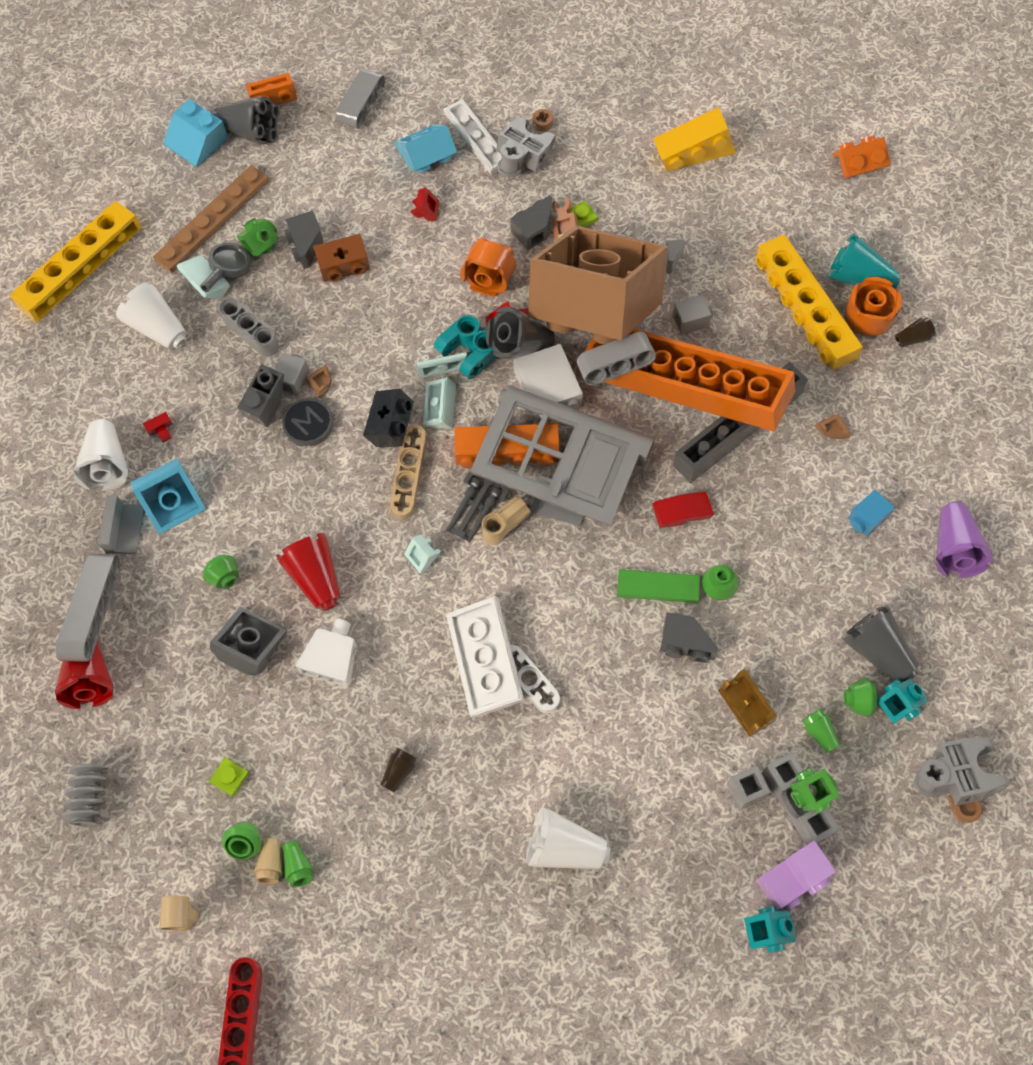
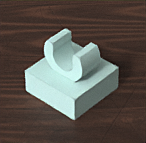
M421 535L412 538L404 554L419 573L429 569L431 563L440 553L439 549L434 551L430 546L432 543L431 539H424Z

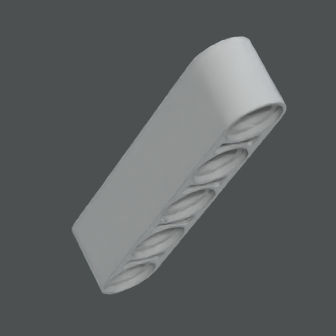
M89 554L87 556L56 643V656L59 661H90L118 579L116 569L117 565H120V559L117 554Z

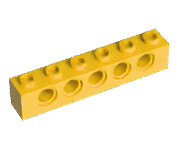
M115 200L92 222L88 223L81 232L70 239L63 248L52 255L45 264L35 270L27 280L15 288L9 295L15 305L36 323L40 321L142 228L136 215Z
M783 234L760 244L755 258L758 268L760 270L764 269L768 275L770 286L777 288L783 305L785 307L789 306L792 310L795 323L798 326L802 325L806 331L808 342L811 345L815 344L819 350L821 361L825 365L828 364L831 370H834L858 359L863 346L786 235Z

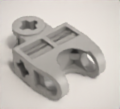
M523 117L515 119L498 136L496 151L502 156L498 162V172L505 177H516L525 167L536 172L547 160L554 145L556 135L550 131L539 135L532 134L527 130L529 120Z
M985 737L962 738L939 743L934 752L936 759L926 760L921 765L914 779L915 787L922 795L935 797L950 793L955 806L982 801L1003 791L1010 783L1005 775L997 776L996 773L985 772L978 765L977 759H979V756L985 755L994 749L991 740Z

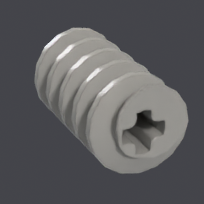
M79 764L70 767L69 772L74 777L69 778L67 784L74 788L66 790V796L71 798V800L65 801L64 807L70 811L62 814L63 820L76 826H99V823L91 820V818L101 815V811L94 809L93 805L102 804L103 800L95 797V794L104 792V788L97 786V782L106 781V777L98 773L99 771L107 770V767L97 764Z

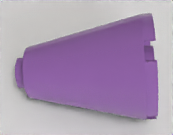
M950 502L940 511L936 552L937 570L947 577L948 572H960L959 578L973 577L987 570L989 562L993 563L992 552L968 507L963 503Z

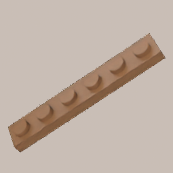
M250 165L153 256L154 261L170 273L174 272L179 263L184 262L269 182L268 176Z

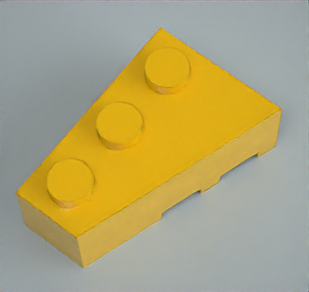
M719 107L653 138L666 171L677 170L736 153L729 129Z

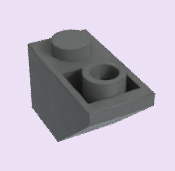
M550 195L536 201L526 210L517 212L511 218V232L527 251L545 241L548 237L553 198Z
M313 210L286 219L288 229L284 230L288 243H294L295 248L291 249L296 263L301 261L303 269L308 268L316 256L313 246L323 244L324 242Z
M261 364L237 409L246 418L267 427L280 406L284 374Z
M666 612L660 651L665 652L666 656L672 658H681L682 655L691 656L694 661L700 663H708L709 660H715L718 647L694 617Z

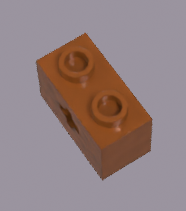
M360 234L313 246L324 282H336L342 277L351 274L361 275L370 269L367 253Z

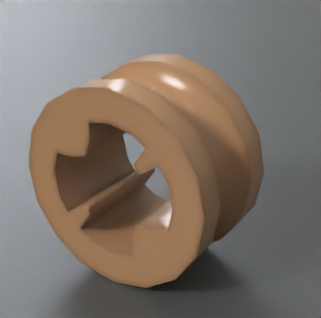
M539 109L534 112L533 126L536 130L547 131L553 126V114L551 111ZM544 118L546 122H541V120L539 121V119Z

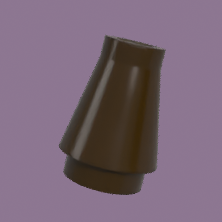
M928 317L924 319L919 318L904 330L895 334V339L897 342H900L899 346L902 348L930 341L931 337L935 336L936 331Z
M397 747L395 752L390 754L380 785L395 793L397 787L416 767L414 763L417 758Z

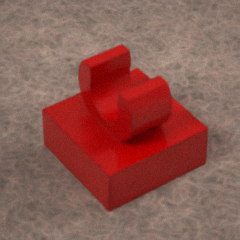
M426 187L419 189L417 198L412 200L416 207L410 213L417 218L424 217L427 221H436L439 200Z
M166 412L142 423L150 436L157 433L163 443L172 438L167 427L173 425Z

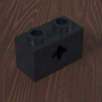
M401 389L375 391L363 436L376 447L402 446L414 401Z

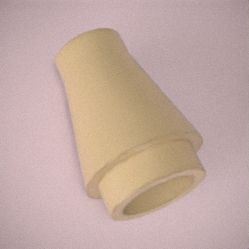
M265 838L263 840V846L253 871L256 875V882L262 884L279 883V877L283 875L280 849L281 840L276 838Z

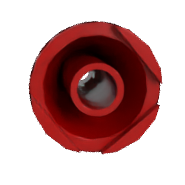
M318 533L319 539L311 540L310 536L298 540L282 550L283 556L277 554L276 558L316 609L322 608L323 611H327L338 605L337 600L341 596L328 540L325 533Z
M98 641L90 661H62L55 688L56 700L59 704L67 708L81 709V704L93 702L92 707H96L112 699L114 686Z

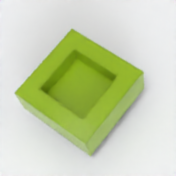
M586 200L572 207L571 212L577 215L578 226L586 228L598 222V216Z
M224 757L208 782L234 797L249 775V772Z

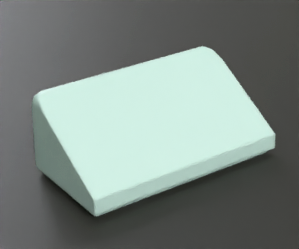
M197 256L177 265L178 270L204 298L220 299L229 288V283L223 277L217 281L209 292H204L200 288V285L213 272L204 256Z
M466 352L417 362L419 377L424 378L459 370L461 363L467 357Z
M448 377L427 382L423 428H453L456 384Z

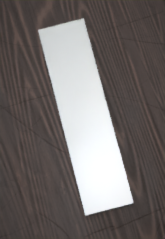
M462 99L444 108V114L491 175L498 172L497 166L502 156L496 151L497 143L466 102Z

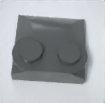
M240 607L211 640L210 650L219 661L247 675H258L266 669L267 660L286 635L287 629Z

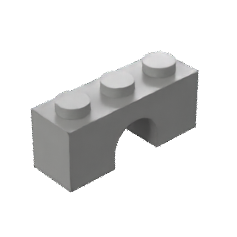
M790 752L768 764L762 774L805 845L814 840L819 844L836 834L840 828L828 809L820 813H816L815 810L804 811L803 808H799L793 801L791 796L793 790L790 784L797 781L795 775L804 770L793 752Z

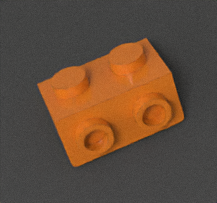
M289 73L245 84L249 98L268 97L272 100L273 104L277 105L298 99Z
M875 135L861 139V144L855 146L853 142L845 143L839 146V151L833 153V157L839 156L842 173L845 178L891 165L885 137L875 139Z

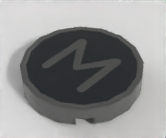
M307 398L294 402L287 408L282 418L283 431L287 438L300 446H314L323 442L330 435L333 428V417L330 409L326 404L317 399Z

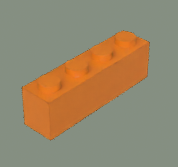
M558 423L545 424L537 444L559 452ZM539 424L508 425L506 432L532 441ZM490 426L454 427L456 465H461L463 468H472ZM503 438L492 464L499 467L506 463L521 466L529 447ZM534 449L529 463L539 462L540 465L547 466L552 465L554 462H559V458Z

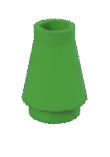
M819 709L802 719L805 724L803 728L817 741L826 753L841 745L828 713L825 714L822 709Z
M287 842L282 846L285 880L290 883L292 888L304 886L313 880L312 874L314 869L302 851L299 842Z

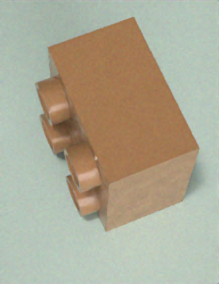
M575 226L530 259L528 317L546 321L547 328L554 332L567 333L578 329L592 333L593 340L601 344H607L615 340L622 341L662 304L668 246Z

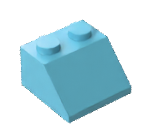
M188 99L173 113L163 144L195 167H198L228 139V135L222 120L191 99Z
M434 124L394 142L410 170H417L418 173L430 169V164L436 161L441 164L451 160V155L457 153L447 125Z
M178 458L130 482L133 492L158 534L206 510Z

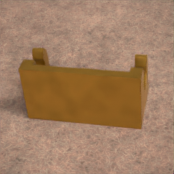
M745 669L738 672L731 681L726 680L721 688L718 689V692L749 737L772 724L777 717Z

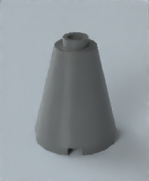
M512 307L499 308L494 319L490 318L487 325L486 342L488 347L492 348L494 351L492 354L496 357L507 359L525 356L552 347L555 342L554 332L548 329L546 325Z
M886 604L876 608L879 611L878 614L873 616V614L869 613L846 632L848 635L842 636L847 645L892 680L899 679V681L902 680L904 682L910 678L913 679L918 674L915 670L919 665L890 608Z

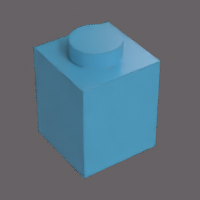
M874 490L853 508L848 519L854 530L859 533L863 532L868 536L890 516L895 507L879 492Z

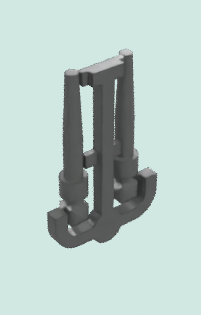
M470 472L463 481L471 485V487H468L465 491V496L446 531L468 542H471L479 530L483 518L494 508L497 503L496 499L504 502L508 496V487L479 477L484 480V485L475 501L471 500L477 493L476 489L480 488L481 480L473 478L479 476ZM496 485L503 490L501 494V490L494 487L491 491V496L487 497L484 503L485 506L480 504L489 487ZM467 505H470L471 507L468 513L466 514L465 518L463 519L462 523L460 524L459 528H455V524L461 517ZM478 509L481 513L471 532L467 535L464 530Z

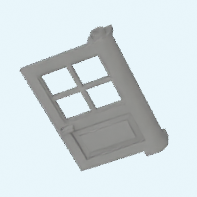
M511 385L507 389L503 388L498 399L500 405L470 473L611 526L637 460L647 462L655 438ZM517 406L542 415L532 441L506 432ZM548 418L574 427L564 453L537 444ZM503 438L529 447L518 473L492 464ZM534 449L561 459L550 486L523 476Z

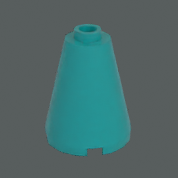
M852 233L846 239V241L850 242L849 245L840 248L830 269L835 270L828 274L827 277L854 286L857 283L863 282L866 278L880 277L893 283L892 287L896 289L900 282V278H898L899 272L858 235Z

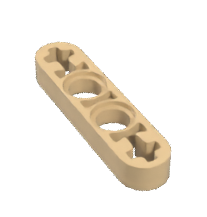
M417 424L407 426L403 445L400 446L390 499L391 512L398 519L410 517L415 508L426 446V432L423 427ZM417 432L419 437L415 441L416 448L411 447L412 442L409 436H413ZM414 455L418 460L414 465H406L403 462L404 458ZM409 478L414 483L410 488L403 489L399 486L402 479ZM401 495L406 496L405 503L407 507L400 512L397 506L401 504Z

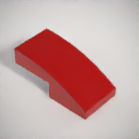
M706 491L673 496L655 501L652 504L659 528L684 525L687 521L705 520L714 515Z

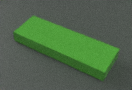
M619 569L617 597L698 603L700 575Z

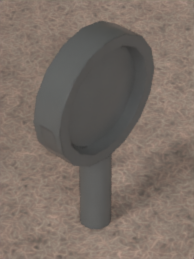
M221 243L214 246L209 252V267L213 272L200 285V288L204 292H209L221 277L238 278L244 276L250 269L251 259L249 252L241 245L235 243Z

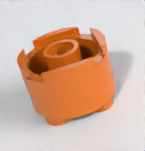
M485 238L477 239L460 270L461 279L464 283L467 281L471 285L470 289L474 292L495 297L500 292L503 294L516 268L513 249L508 245H500Z
M869 277L854 286L845 307V319L850 329L863 335L877 336L885 334L891 328L902 304L901 293L892 287L893 283L884 278Z

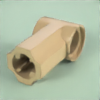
M515 496L495 513L486 515L482 520L483 540L490 545L501 543L505 535L530 516L531 511L521 498ZM491 527H497L500 530L497 532H490L488 529Z
M163 896L161 898L159 929L190 930L191 926L198 922V911H195L192 905L189 904L188 896Z

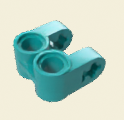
M463 315L458 318L434 342V348L442 356H447L459 345L468 348L472 352L465 358L459 368L460 372L470 380L496 359V356L492 354L494 351L491 347L487 349L481 348L488 346L486 330L480 326L478 319L472 315Z

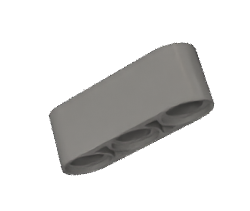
M362 68L337 108L336 121L360 129L358 127L359 124L367 117L371 104L374 105L380 95L378 92L381 87L384 88L385 76Z
M226 298L220 303L219 312L228 328L260 355L269 357L277 353L279 343L275 332L270 326L235 298Z
M637 332L626 336L622 341L615 340L583 352L578 356L577 364L586 384L597 385L650 365L654 362L656 353L647 335L644 332Z

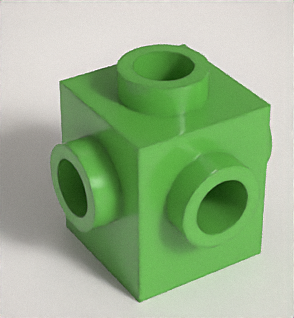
M256 218L249 220L244 225L245 230L236 236L251 256H259L261 253L267 254L275 248L274 243L280 239L276 234L277 229L271 221L266 219L256 220Z
M810 767L795 775L797 781L790 784L793 790L791 792L793 801L799 808H803L804 811L815 810L816 813H820L832 806L830 801L840 796L836 790L834 779L825 769L813 771ZM808 785L813 788V795H812V793H811V791H810Z

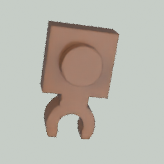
M567 197L564 198L565 206L559 209V204L556 201L552 203V208L558 215V217L551 218L555 241L558 239V234H565L575 226H578L577 215L571 212L572 202Z

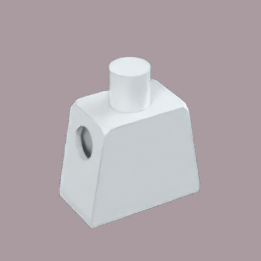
M335 619L331 631L318 628L296 664L299 673L349 688L357 649L355 640L347 636L351 624L342 619Z

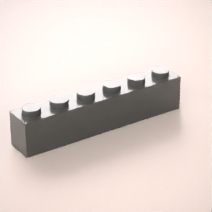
M789 362L782 369L793 371L795 375V393L790 401L792 403L802 395L808 379ZM721 416L676 452L673 466L691 484L757 431L759 427Z

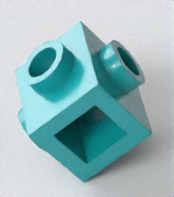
M911 678L902 683L899 679L895 680L884 688L887 693L877 699L878 704L893 724L903 718H906L908 722L922 713L920 707L928 702L924 696L923 689L917 683H914Z
M776 906L758 909V915L744 918L750 949L766 948L767 953L784 951V944L796 942L794 924L789 911L777 912Z

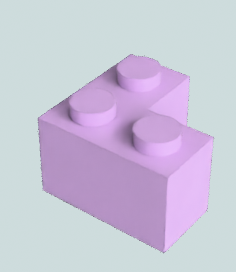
M814 840L760 876L756 881L771 904L776 906L777 911L783 907L786 911H790L802 903L799 896L807 891L812 896L832 883L829 876L836 871Z

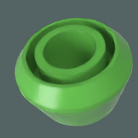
M226 554L213 558L203 570V579L218 589L231 588L236 584L239 575L235 558Z
M725 565L710 567L702 577L703 590L709 597L716 600L731 598L739 586L736 573Z
M864 678L851 683L848 689L844 690V704L849 706L851 712L865 717H870L876 712L877 691L874 682Z
M247 821L236 823L227 829L222 836L224 850L232 858L238 860L254 858L261 849L259 829Z

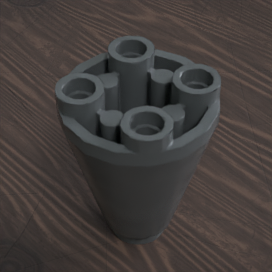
M254 97L216 107L213 112L214 116L223 121L226 131L256 144L264 145L269 142H275L277 139L276 128L280 109L268 97Z

